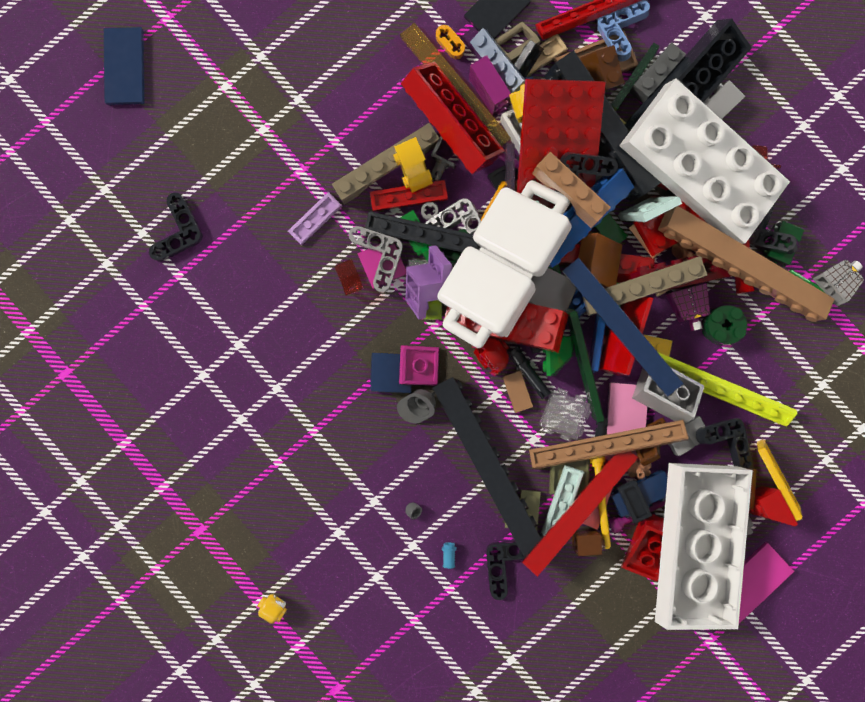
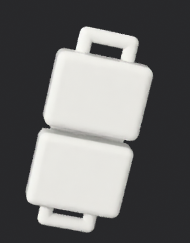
M533 180L526 184L521 194L507 187L500 190L473 235L474 241L481 247L480 250L474 247L465 248L438 292V300L451 308L443 321V327L476 348L483 347L491 333L500 337H508L536 291L535 284L531 280L532 276L540 277L545 273L572 228L569 219L563 215L570 204V201L563 194ZM535 194L555 204L552 210L531 198ZM460 315L482 326L479 332L476 334L459 324L457 320Z

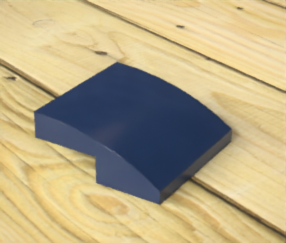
M372 353L370 391L411 393V384H399L400 354Z

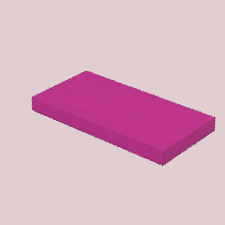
M767 542L761 545L744 562L739 623L794 572Z

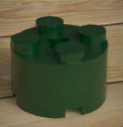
M726 305L711 309L710 314L706 315L702 320V333L706 339L716 345L736 343L746 335V317L740 308Z

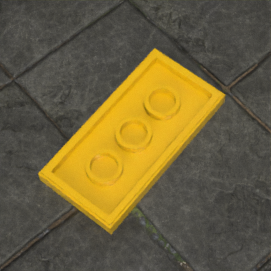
M763 439L757 441L758 452L795 520L802 519L800 505L766 441Z

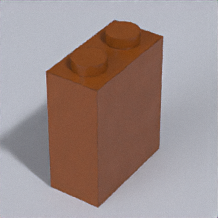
M599 233L588 234L585 238L581 239L578 258L604 289L616 285L622 244Z

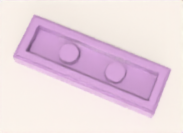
M328 192L288 232L303 245L342 205Z

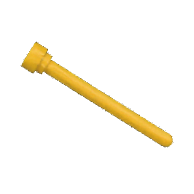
M605 456L590 459L592 467L595 468V476L604 466V462H606ZM605 497L598 506L605 549H609L611 543Z

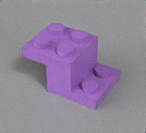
M429 246L428 264L406 267L405 300L418 320L426 318V310L429 308L428 301L438 300V292L452 271L451 262L447 260L444 253L437 246Z

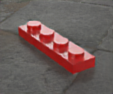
M445 180L434 181L433 184L413 193L410 187L406 189L405 186L370 192L373 212L448 200Z

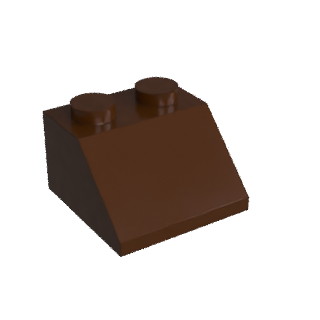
M614 45L579 58L594 81L606 82L605 91L625 83Z

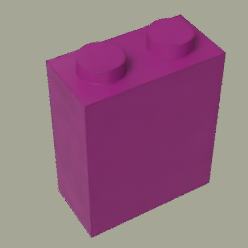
M486 55L470 65L469 80L491 115H501L508 110L509 95L511 93Z

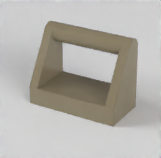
M523 22L495 39L512 63L518 60L523 48L530 40L538 45L540 44L538 36ZM522 31L528 40L507 53L500 45Z

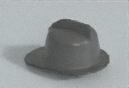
M419 389L404 397L397 405L399 415L405 421L415 424L432 417L435 413V392L430 393L427 390Z

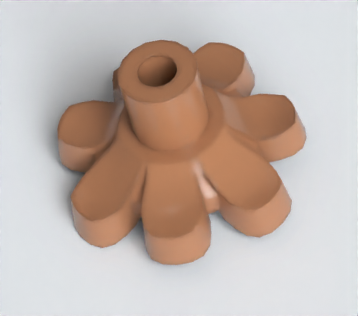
M636 460L628 469V475L631 478L637 476L638 480L651 474L649 470L651 463L643 467L640 460Z

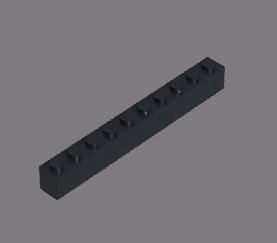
M451 377L433 387V390L524 558H526L544 535L542 533L538 534L535 529L538 524L533 515L528 516L526 510L529 508L523 498L519 499L516 493L519 492V489L514 481L510 483L507 477L510 473L505 464L501 465L498 461L500 455L496 447L491 448L488 442L491 440L486 430L482 431L479 424L482 422L477 413H472L470 407L473 405L468 396L464 397L460 390L463 387L459 379L454 380Z

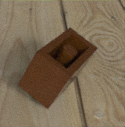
M593 528L578 529L572 535V549L578 556L602 555V549H605V540Z

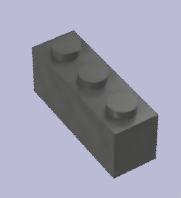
M671 42L633 85L629 93L643 104L686 54Z

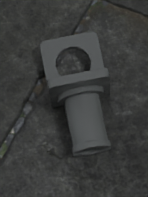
M441 136L431 154V157L436 161L431 171L432 179L435 177V181H440L446 167L453 169L456 167L454 163L437 155L444 141Z

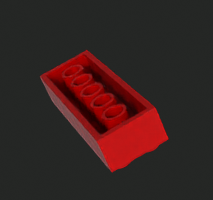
M436 62L414 67L401 82L406 93L412 97L417 107L423 111L429 122L437 129L442 139L448 143L453 153L459 157L471 174L492 165L505 152Z
M528 303L508 337H500L494 333H491L489 337L559 353L568 314L563 310ZM447 306V310H446V313H445L444 320H445L446 316L448 315L449 311L451 310V308H449L448 306ZM460 315L457 320L459 324L476 334L482 327L463 315Z

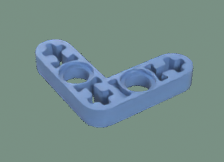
M646 0L639 1L598 18L597 29L608 47L615 46L618 61L628 60L631 56L632 48L621 28L648 17L650 5ZM625 14L628 18L620 19L618 16ZM611 35H617L619 36V39L611 40L609 37Z

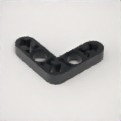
M567 152L560 160L577 177L579 173L612 176L618 169L617 161L605 156ZM572 158L575 161H579V165L570 164L569 167L566 162ZM588 159H592L594 162L593 167L586 170L585 162ZM599 163L603 165H608L609 163L611 164V168L605 169L599 167ZM570 202L568 208L566 209V211L569 210V209L572 207V203H571V202Z
M175 192L168 195L166 202L180 231L153 244L149 248L150 257L160 262L197 245L203 237L186 199L181 194ZM174 198L180 200L178 204L182 210H179L175 204H172L175 202ZM188 214L189 221L182 224L180 222L181 215ZM191 231L197 233L195 240L188 238L191 236ZM174 239L180 240L181 244L178 249L171 247V242ZM167 246V248L170 250V252H168L167 250L162 251L160 257L155 255V253H157V248L163 250Z
M774 203L763 218V221L752 233L751 236L754 234L756 237L749 240L750 247L783 254H793L799 248V241L793 235L766 230L775 207ZM768 237H775L773 244H765ZM780 240L787 244L791 241L793 245H789L787 248L784 244L780 243Z
M741 419L723 420L700 427L696 431V439L702 445L713 444L727 439L733 466L753 469V460L746 430ZM719 426L723 430L722 436L718 433ZM738 441L741 443L740 451L737 449Z
M515 540L493 542L486 548L489 588L491 596L495 600H503L507 596L505 561L525 559L520 549L517 555L509 553L510 546L517 545ZM493 547L500 551L497 553V560H502V562L490 563V561H494V556L490 553V551H493ZM495 566L501 567V575H492V568ZM496 581H499L500 588L504 589V591H501V595L493 592V590L497 589Z

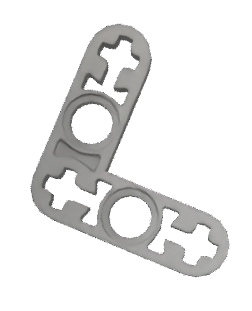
M463 198L429 219L425 224L451 229L462 222L467 232L474 234L477 228L471 229L469 224L473 219H477L479 226L481 216L475 205L470 200ZM464 204H466V205L468 206V207H467V210H468L467 212L463 211V209H464L463 205H464ZM452 213L454 216L453 221L446 223V215Z
M355 226L351 228L349 239L352 243L382 253L373 280V286L378 292L384 293L388 291L402 253V243L396 238L363 227ZM360 231V234L365 237L367 236L366 233H369L367 244H364L365 239L363 238L355 240L353 233ZM374 236H378L381 239V244L377 247L372 246L370 243L371 238ZM394 243H397V247L399 248V250H395L393 253L394 257L397 256L396 260L392 257L385 256L386 253L390 255L391 248L389 247V245H393ZM387 260L393 262V268L390 271H386L382 267L383 263ZM380 271L391 275L390 278L386 276L385 283L387 286H383L382 289L377 284V281H381L383 275H379Z

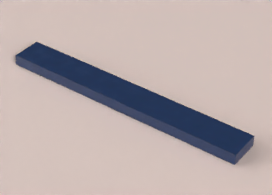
M579 258L562 271L667 397L684 384Z

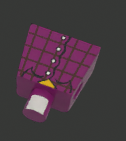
M707 283L666 294L678 322L689 320L691 331L703 328L700 317L710 314Z

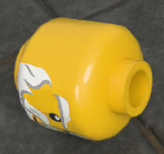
M270 594L267 598L263 596L257 605L260 608L258 611L259 617L270 624L279 623L287 611L285 608L286 602L274 594Z

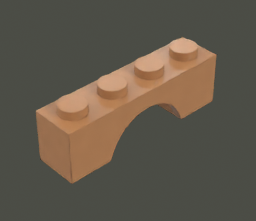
M551 152L536 166L532 173L546 187H551L561 192L574 206L576 215L590 228L611 208Z

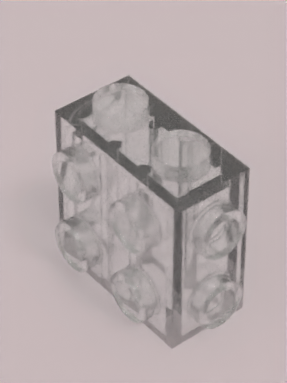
M560 388L557 391L551 390L539 422V426L543 427L542 431L553 435V432L561 434L560 438L570 442L571 439L577 440L584 432L585 427L582 426L584 420L588 419L591 413L590 403L586 402L587 398L575 395V398L568 395V391Z

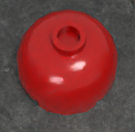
M489 337L483 347L476 348L473 351L481 365L485 369L489 367L492 370L489 373L493 376L499 374L509 362L508 346L503 340L499 341L496 338Z

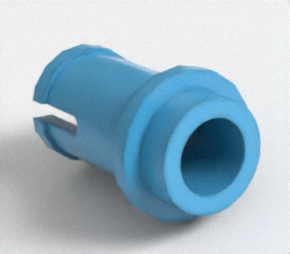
M447 542L443 544L444 568H455V551L457 550L455 543Z

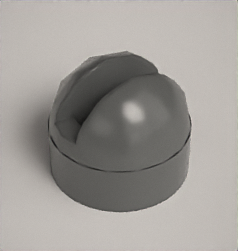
M412 502L406 506L405 512L409 518L415 520L422 513V507Z

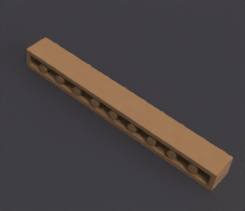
M676 206L666 211L658 228L660 232L664 233L666 238L674 239L682 247L695 251L697 256L707 258L712 261L714 266L724 268L730 275L743 279L745 284L760 289L759 291L762 294L772 296L776 302L785 304L793 312L806 316L807 320L817 322L818 320L827 319L835 300L834 298L681 207Z

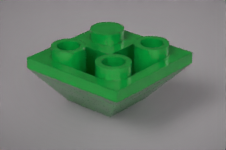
M563 336L559 353L542 349L543 353H546V361H543V372H547V376H555L574 356L571 336Z

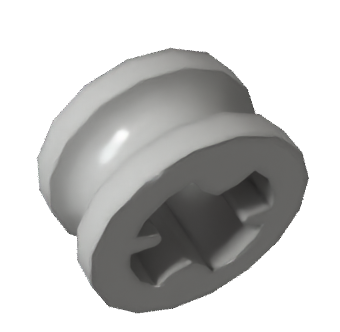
M433 202L425 203L421 208L423 218L429 220L437 215V205ZM433 207L435 209L433 210L434 215H426V208L431 209Z

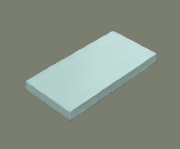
M650 197L620 212L618 216L621 221L646 222L682 204L680 197Z

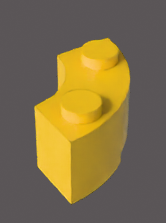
M416 137L394 146L395 154H393L397 166L401 165L404 174L402 180L406 189L410 187L413 193L433 184L430 170L426 169L424 162L426 159Z

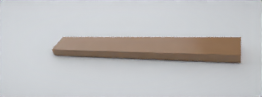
M684 420L531 449L529 452L532 468L536 470L686 441L689 438Z

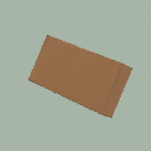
M521 371L503 376L502 378L514 413L532 408L533 405Z

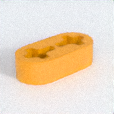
M439 26L436 30L437 42L451 58L460 59L464 55L465 44L449 26ZM441 32H443L444 34L446 32L448 33L447 37L449 41L445 37L441 38ZM452 44H453L456 48L460 46V52H458V51L453 52V46H452Z

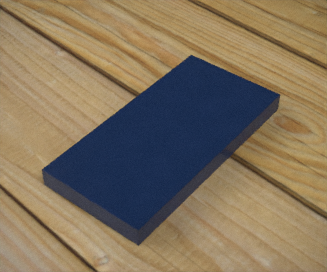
M142 27L104 28V99L106 105L145 104L144 34Z

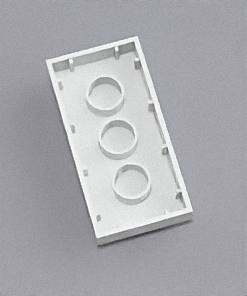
M677 79L663 86L619 145L671 192L680 197L687 206L709 225L741 244L747 242L790 182Z
M669 463L655 622L665 629H738L753 470L738 466Z

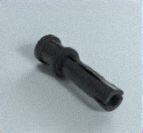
M520 345L516 346L508 352L509 358L515 364V369L523 373L541 399H544L551 394V391L532 368L530 359L526 358L522 353Z

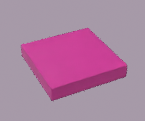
M394 243L393 245H389V247L391 248L390 255L386 253L385 256L392 257L396 260L397 256H393L394 251L397 250ZM367 249L357 254L372 289H374L373 280L382 253ZM401 257L393 280L406 275V269ZM390 260L385 261L382 265L383 269L390 271L393 268V262ZM380 271L379 275H383L381 281H377V284L379 286L386 284V276L390 278L391 275Z
M401 345L399 384L438 385L439 347Z

